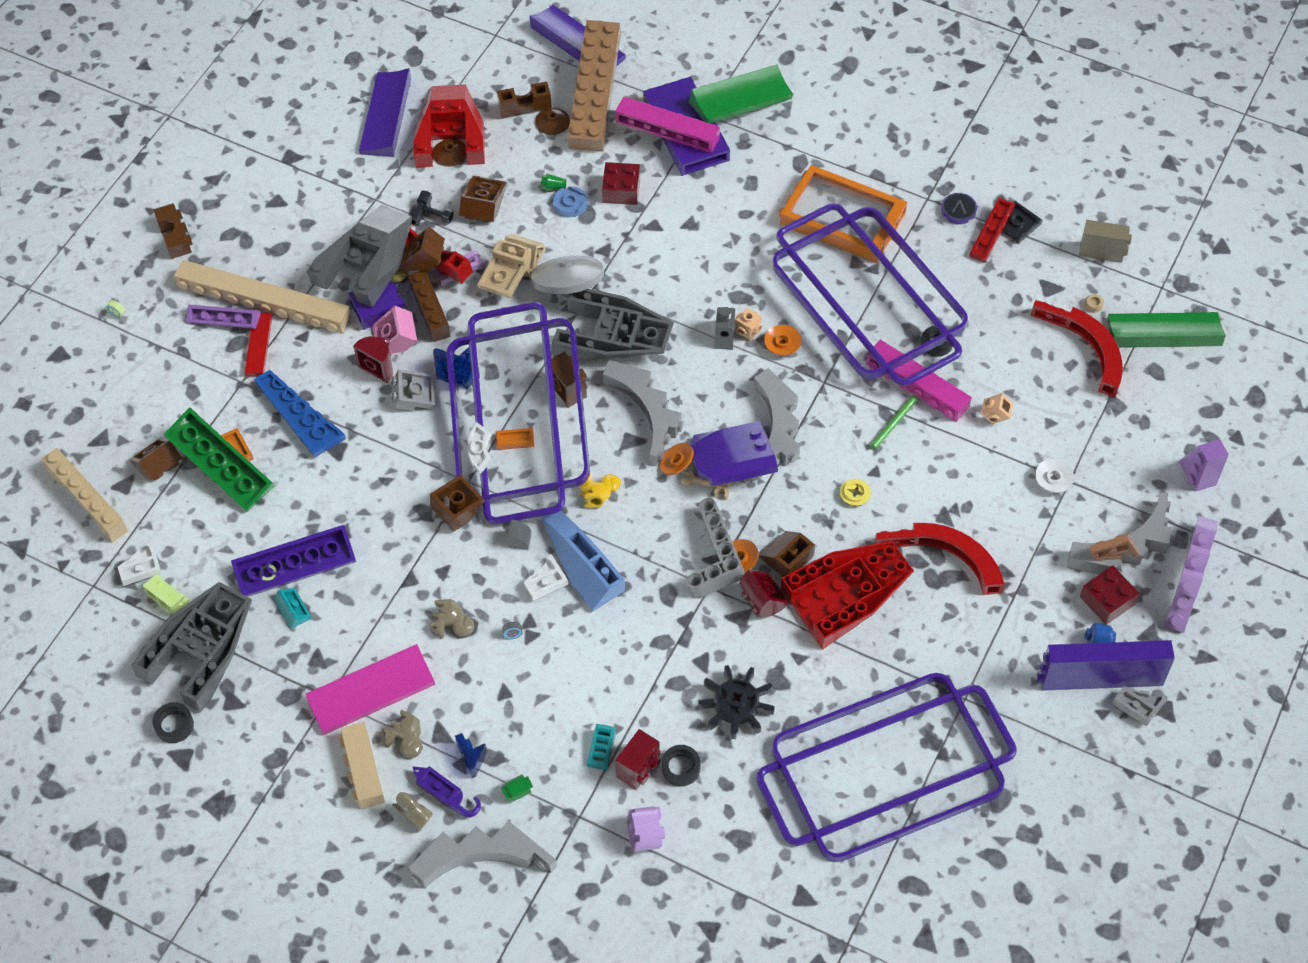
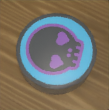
M518 622L506 623L502 627L503 637L506 639L520 637L523 633L521 624Z

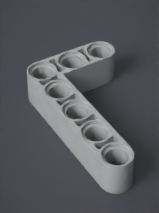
M704 498L699 504V509L720 561L687 577L686 582L689 589L698 598L740 581L741 577L745 574L723 516L715 500L712 498Z

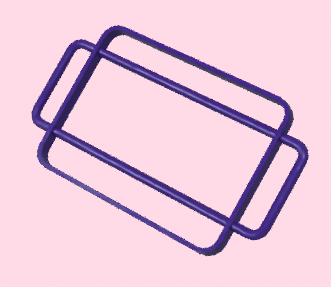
M830 203L778 230L776 239L782 246V249L777 251L773 257L774 272L862 378L876 379L887 373L896 384L907 386L957 360L961 356L962 346L955 336L961 334L967 326L968 315L966 311L877 209L864 207L849 214L841 205ZM831 210L837 211L843 217L790 245L783 237L785 233ZM863 217L874 218L963 322L948 330L855 221ZM849 225L936 326L941 335L887 363L803 262L796 251ZM788 255L792 258L881 367L875 370H868L860 365L778 265L777 262ZM946 341L955 349L954 353L908 378H900L894 371L897 367Z
M530 302L474 314L468 321V336L453 340L447 348L456 477L460 474L463 476L453 360L454 352L461 346L469 345L475 422L483 427L476 343L541 330L556 482L489 494L486 467L480 474L481 497L485 500L483 503L484 518L491 524H503L511 522V519L519 521L558 513L565 506V489L583 485L590 476V461L575 330L572 324L564 318L547 320L546 308L539 302ZM533 309L539 311L540 322L475 334V323L479 320ZM563 326L570 330L584 462L582 474L570 480L563 479L548 331L550 328ZM557 490L558 502L555 506L498 517L491 515L490 503Z
M931 673L779 733L774 739L772 749L776 761L759 769L756 774V782L782 837L788 844L800 846L815 840L821 854L826 859L832 862H842L995 800L1001 795L1005 783L999 766L1014 759L1017 747L984 688L973 684L956 690L948 676L942 673ZM940 682L949 691L948 694L783 759L778 751L777 746L783 740L928 683ZM977 693L981 697L1008 746V753L997 758L993 757L963 703L962 696ZM954 700L987 762L817 830L786 766ZM778 769L781 770L811 833L797 838L790 834L765 783L764 776ZM990 769L999 784L998 789L843 853L837 854L829 851L821 838Z

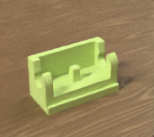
M158 574L143 584L146 595L172 615L190 602L184 594L179 593L166 583L164 579L160 578Z

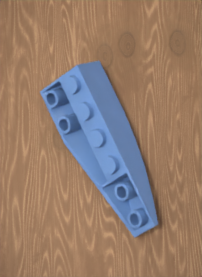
M562 511L541 517L570 584L592 611L600 608L625 591V579L591 539Z

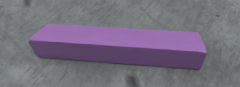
M188 304L186 323L256 329L261 311Z

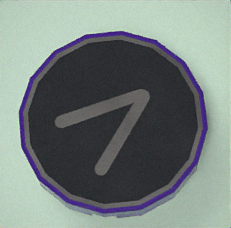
M953 193L943 200L941 206L942 215L948 218V221L951 223L965 224L975 217L977 204L967 194Z

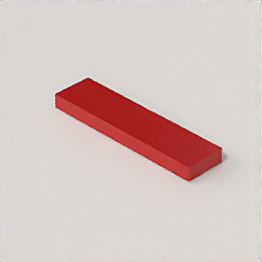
M998 197L970 251L969 257L987 262L1015 207V203Z
M261 313L256 329L251 328L245 376L258 377L265 372L272 313Z

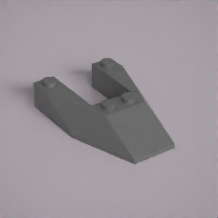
M384 206L378 207L315 258L306 271L311 283L327 290L345 262L365 269L352 290L357 302L373 308L401 265L412 217Z
M593 289L569 293L567 299L568 313L598 319L593 336L576 333L578 359L664 354L674 322L625 296ZM556 329L552 340L553 356L563 351L568 356H572L570 331Z
M221 582L216 583L167 618L131 664L135 676L153 685L179 650L202 662V664L181 690L180 694L186 705L202 712L214 696L234 655L252 599Z

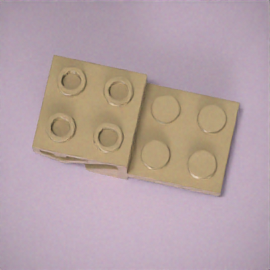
M515 234L505 236V240H500L495 245L492 251L493 258L479 280L478 288L511 298L522 277L530 278L532 271L546 250L544 244Z

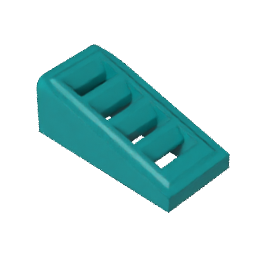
M596 724L587 767L607 771L616 737L615 727ZM598 741L607 742L608 745H606V744H601V743H597V742H598ZM595 750H603L606 751V753L597 752ZM594 757H598V758H603V759H605V760H604V762H603V761L593 760V758H594Z

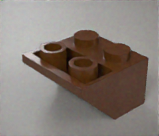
M785 531L759 555V558L784 577L803 567L814 557L815 544L802 533Z

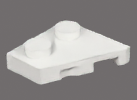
M152 542L147 544V549L142 553L136 552L128 561L118 566L123 586L162 573Z
M552 554L547 557V562L542 567L539 566L534 571V574L529 576L524 582V586L533 601L569 585L566 576Z

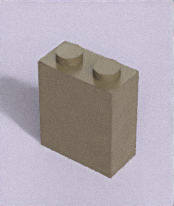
M1086 219L1079 256L1122 263L1123 257L1128 254L1129 245L1132 240V234H1129L1130 226Z

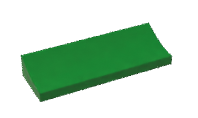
M778 64L694 88L691 90L689 103L702 120L710 124L790 100L793 97V93L786 84Z
M1218 312L1108 314L1107 317L1109 332L1119 348L1222 346L1226 337Z
M190 407L163 434L247 512L276 486Z

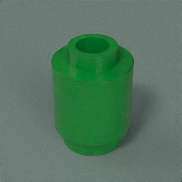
M521 774L505 782L501 789L508 802L513 800L514 802L530 794V788L533 785L528 776L524 777Z

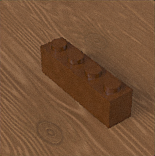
M418 271L409 274L410 288L432 341L436 342L451 337L449 324L427 272Z

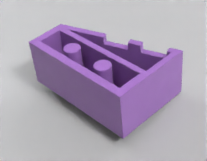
M1218 439L1197 446L1179 462L1187 475L1188 483L1193 486L1195 491L1217 485L1229 454L1222 441Z

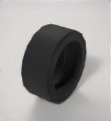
M169 702L156 710L152 724L157 736L162 741L178 743L190 736L194 721L189 709L185 705L178 702ZM182 714L185 718V723L179 730L166 732L162 729L161 723L168 715Z
M684 744L675 745L664 753L662 757V774L670 784L687 786L698 778L701 769L700 757L692 747ZM676 756L688 757L693 762V769L686 775L674 774L669 769L670 760Z

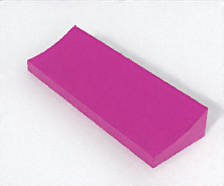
M415 644L310 691L305 695L323 735H326L436 684L418 644Z

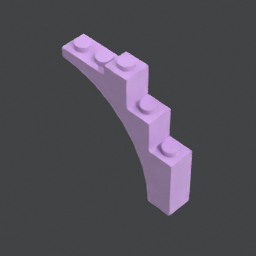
M1198 516L1165 627L1183 633L1185 631L1217 532V521Z

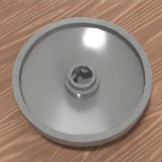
M578 255L564 256L551 259L537 266L531 273L533 287L538 291L548 294H569L586 290L599 283L604 276L602 263L595 258Z

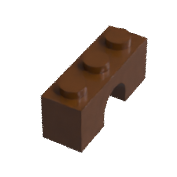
M547 81L530 84L531 89L529 93L522 96L516 95L514 88L497 91L501 117L552 108L551 93Z
M174 203L153 209L161 233L172 231L163 235L171 259L192 253L190 246L193 243L190 235L185 234L188 232L185 222L181 223L180 221L183 219L180 209L176 210Z

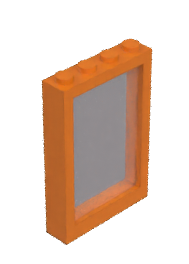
M810 165L808 170L803 172L800 183L797 182L795 185L794 193L788 196L786 206L781 208L779 212L780 225L785 226L827 204L836 203L841 205L849 214L864 207L877 209L896 230L906 214L908 202ZM831 210L793 230L808 236L843 217L837 211ZM863 217L856 220L855 222L883 253L891 240L888 233L872 217ZM849 225L819 239V241L877 263L879 261Z

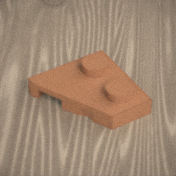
M1128 534L1118 535L1114 539L1099 541L1095 545L1090 546L1091 554L1097 561L1122 559V554H1133L1134 558L1140 557L1138 548Z

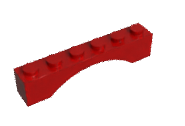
M411 228L409 229L406 244L418 235ZM443 250L440 264L437 267H433L460 284H463L473 273L469 259L456 251Z

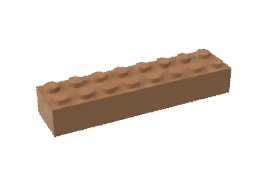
M586 20L568 132L569 148L593 151L604 150L621 38L620 23Z

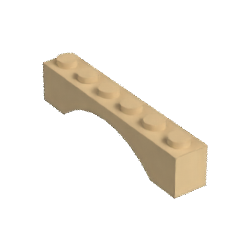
M55 448L41 458L47 472L77 499L112 543L128 532L124 520L58 448Z

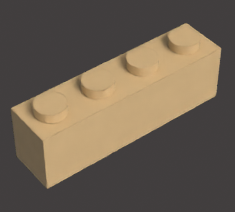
M365 721L342 727V736L338 737L341 748L346 749V754H343L345 765L350 766L351 772L347 774L350 785L354 784L355 790L352 791L354 802H359L361 809L385 803Z

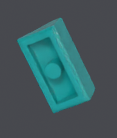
M295 588L277 591L274 602L290 629L312 618Z

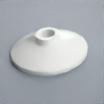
M1049 459L1039 464L1036 469L1035 478L1039 486L1044 490L1052 493H1061L1072 486L1074 473L1067 463L1057 459Z

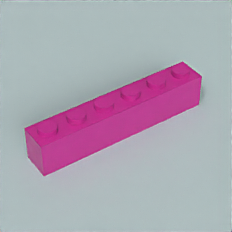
M623 96L615 110V121L618 124L709 153L713 152L720 139L719 126Z
M881 339L874 345L887 363L904 355ZM868 352L866 364L872 370L881 367ZM912 359L897 367L894 371L900 378H908L925 367ZM887 373L883 375L886 379L892 380ZM931 373L910 385H899L900 388L916 395L918 399L925 401L930 407L939 410L947 418L953 419L956 422L970 408L972 397L935 373Z

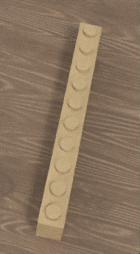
M186 260L181 262L174 275L177 287L182 290H190L200 295L211 296L214 299H222L232 304H240L249 309L254 308L264 313H272L281 318H289L299 323L311 324L314 327L325 328L331 332L343 334L351 318L350 309L347 305Z

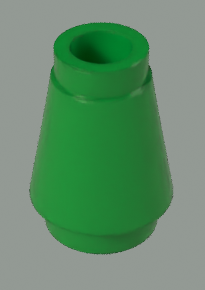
M546 173V175L541 177V189H545V191L566 189L567 179Z

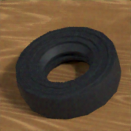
M936 326L928 327L923 332L921 345L930 341L932 337L941 335ZM946 341L943 345L936 346L926 353L935 357L944 356L952 350L953 346Z

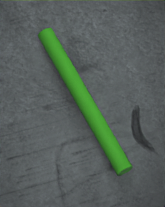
M913 394L870 444L871 448L876 450L917 402L918 397Z

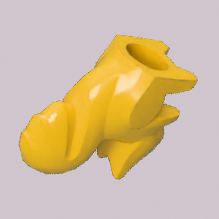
M590 473L588 480L583 485L578 486L581 491H584L580 493V496L587 499L584 507L600 508L604 501L610 497L611 492H615L620 488L621 480L616 475L607 474L601 478L600 482H594Z

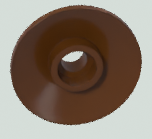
M560 108L544 109L536 117L537 128L542 133L548 135L560 134L570 125L568 113Z
M458 139L442 140L434 147V159L443 166L459 165L467 158L466 145Z

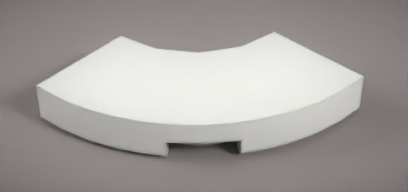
M476 422L467 441L468 457L474 468L481 474L493 460L487 449L488 441L492 434Z

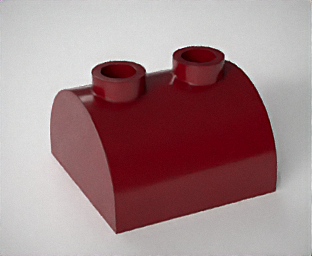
M369 336L358 340L353 345L358 368L385 383H388L393 376L391 353L388 347L389 342L382 337Z
M748 570L741 577L739 582L743 589L741 595L746 601L752 602L754 606L751 610L756 616H773L790 604L769 573Z

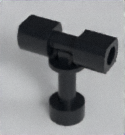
M422 190L417 198L418 205L416 208H412L409 216L412 217L411 224L419 226L423 216L428 217L429 214L441 217L442 222L450 224L454 211L445 208L444 211L431 208L432 194Z

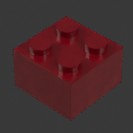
M605 162L602 203L637 205L640 186V164Z
M1112 565L1083 585L1080 598L1107 625L1136 605L1140 593Z
M638 729L615 759L616 777L635 790L640 785L643 786L649 778L648 774L652 769L655 770L661 762L660 741Z

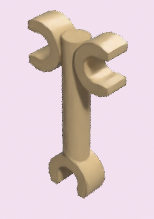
M684 470V476L689 477V479L682 478V485L689 486L695 483L715 488L714 498H717L719 493H724V500L728 499V488L733 482L712 486L709 480H703L698 476H694L692 471Z

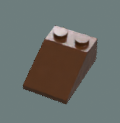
M473 175L461 195L459 216H463L466 219H479L486 223L494 222L498 215L507 182Z

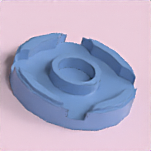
M574 186L559 189L553 197V208L556 213L567 218L581 215L588 206L586 193Z

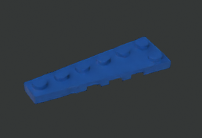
M271 370L254 379L259 389L314 458L346 439L345 434L330 421L328 422L319 411L314 410L306 400L300 398L292 388L288 387Z

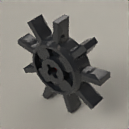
M725 665L724 677L726 681L721 685L707 677L704 679V686L714 692L715 697L713 699L698 700V709L715 708L717 714L708 722L710 730L717 727L724 720L732 724L730 729L732 739L737 738L738 724L747 722L759 734L761 732V725L755 718L757 712L774 715L775 706L759 702L760 696L772 692V684L767 683L755 688L751 684L755 668L750 667L744 679H734L729 665Z

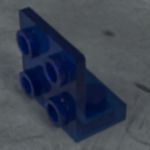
M469 347L460 355L454 354L453 356L455 385L465 389L472 385ZM435 348L433 356L437 380L449 383L447 351Z

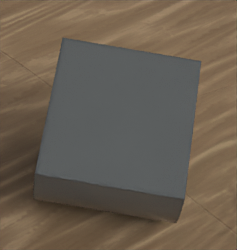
M511 519L508 532L509 548L529 550L532 535L530 527L520 521Z

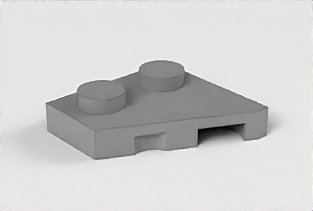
M1124 686L1114 698L1112 704L1145 726H1148L1165 704L1168 697L1162 695L1161 698L1149 695L1150 692L1137 691L1134 688Z

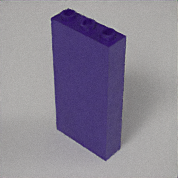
M691 76L643 91V103L703 121L689 103L691 90L697 88ZM721 131L720 139L712 153L662 138L681 176L730 161V148Z
M1172 640L1048 645L1046 652L1043 653V662H1040V671H1037V681L1041 683L1042 691L1123 688L1124 686H1163L1175 659Z

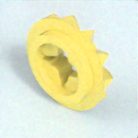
M860 479L847 480L840 488V497L850 507L852 505L859 507L861 504H866L871 496L869 485ZM858 488V494H859V495H856V497H853V496H852V493H854V492L856 491V489Z

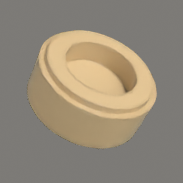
M1091 294L1087 296L1084 305L1089 312L1097 313L1102 310L1104 300L1099 295Z

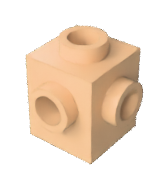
M748 308L742 313L740 312L735 319L736 333L749 341L762 329V316Z
M1002 393L986 398L983 402L981 415L992 424L1011 418L1013 402Z

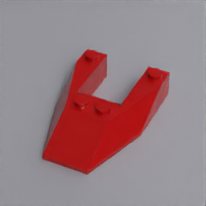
M466 84L431 87L415 125L413 144L416 168L433 167V140L466 139L468 165L485 164L484 122Z

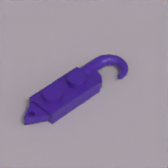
M430 766L428 768L412 767L417 779L416 784L446 807L451 808L465 818L474 817L479 813L481 802L476 796L473 797L476 803L473 810H466L460 805L463 800V792L459 787Z

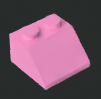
M394 306L372 325L374 336L382 337L389 342L388 347L391 354L407 351L417 342L412 312Z

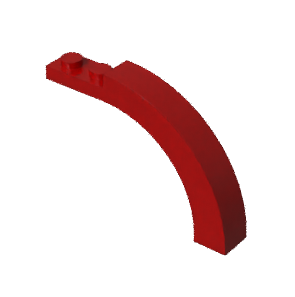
M1035 300L1031 316L1073 331L1092 346L1098 355L1102 368V379L1098 392L1116 398L1122 379L1123 363L1119 347L1111 333L1098 320L1080 309L1072 307L1071 312L1063 308Z
M923 522L913 523L912 530L881 531L875 535L874 544L893 541L897 547L930 546L952 553L965 562L974 572L980 584L982 595L1002 594L1004 580L993 557L980 543L959 530L945 525Z

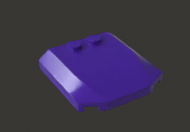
M760 421L696 434L691 441L690 446L694 452L692 461L698 476L703 480H709L712 486L778 472L774 451Z

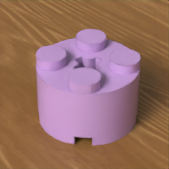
M651 806L629 809L627 819H631V822L628 826V834L631 847L634 848L633 851L652 850L662 847V839H665V830L663 826L660 827L659 823L661 819L660 807Z

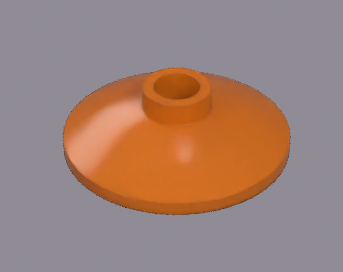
M776 325L767 331L764 339L765 346L775 355L788 356L800 348L801 335L792 326Z
M678 443L669 448L660 462L662 472L666 475H675L682 472L692 461L693 448L687 443Z
M738 539L733 541L739 558L743 559L741 563L745 572H747L757 563L759 551L752 541Z

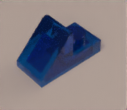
M463 733L455 735L456 745L471 777L475 778L487 753L486 744L473 748L470 739H465Z

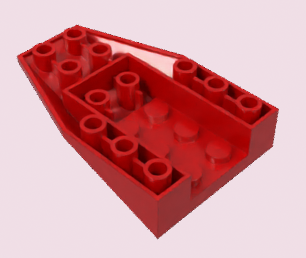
M888 541L830 552L782 577L781 591L823 650L874 615L914 573V570L894 542Z

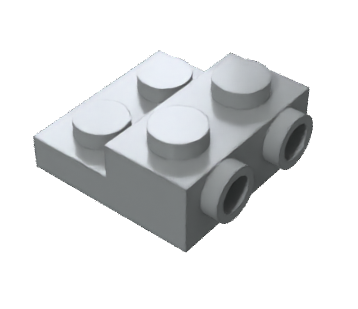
M398 369L396 375L392 376L391 387H395V392L393 391L391 396V402L395 403V408L411 411L415 407L434 409V374Z

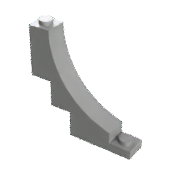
M508 821L492 839L476 826L459 844L442 832L408 867L410 874L409 879L415 885H421L426 889L443 874L473 862L502 861L529 868L535 861L539 868L542 870L547 869L550 873L554 871L557 865L554 857Z

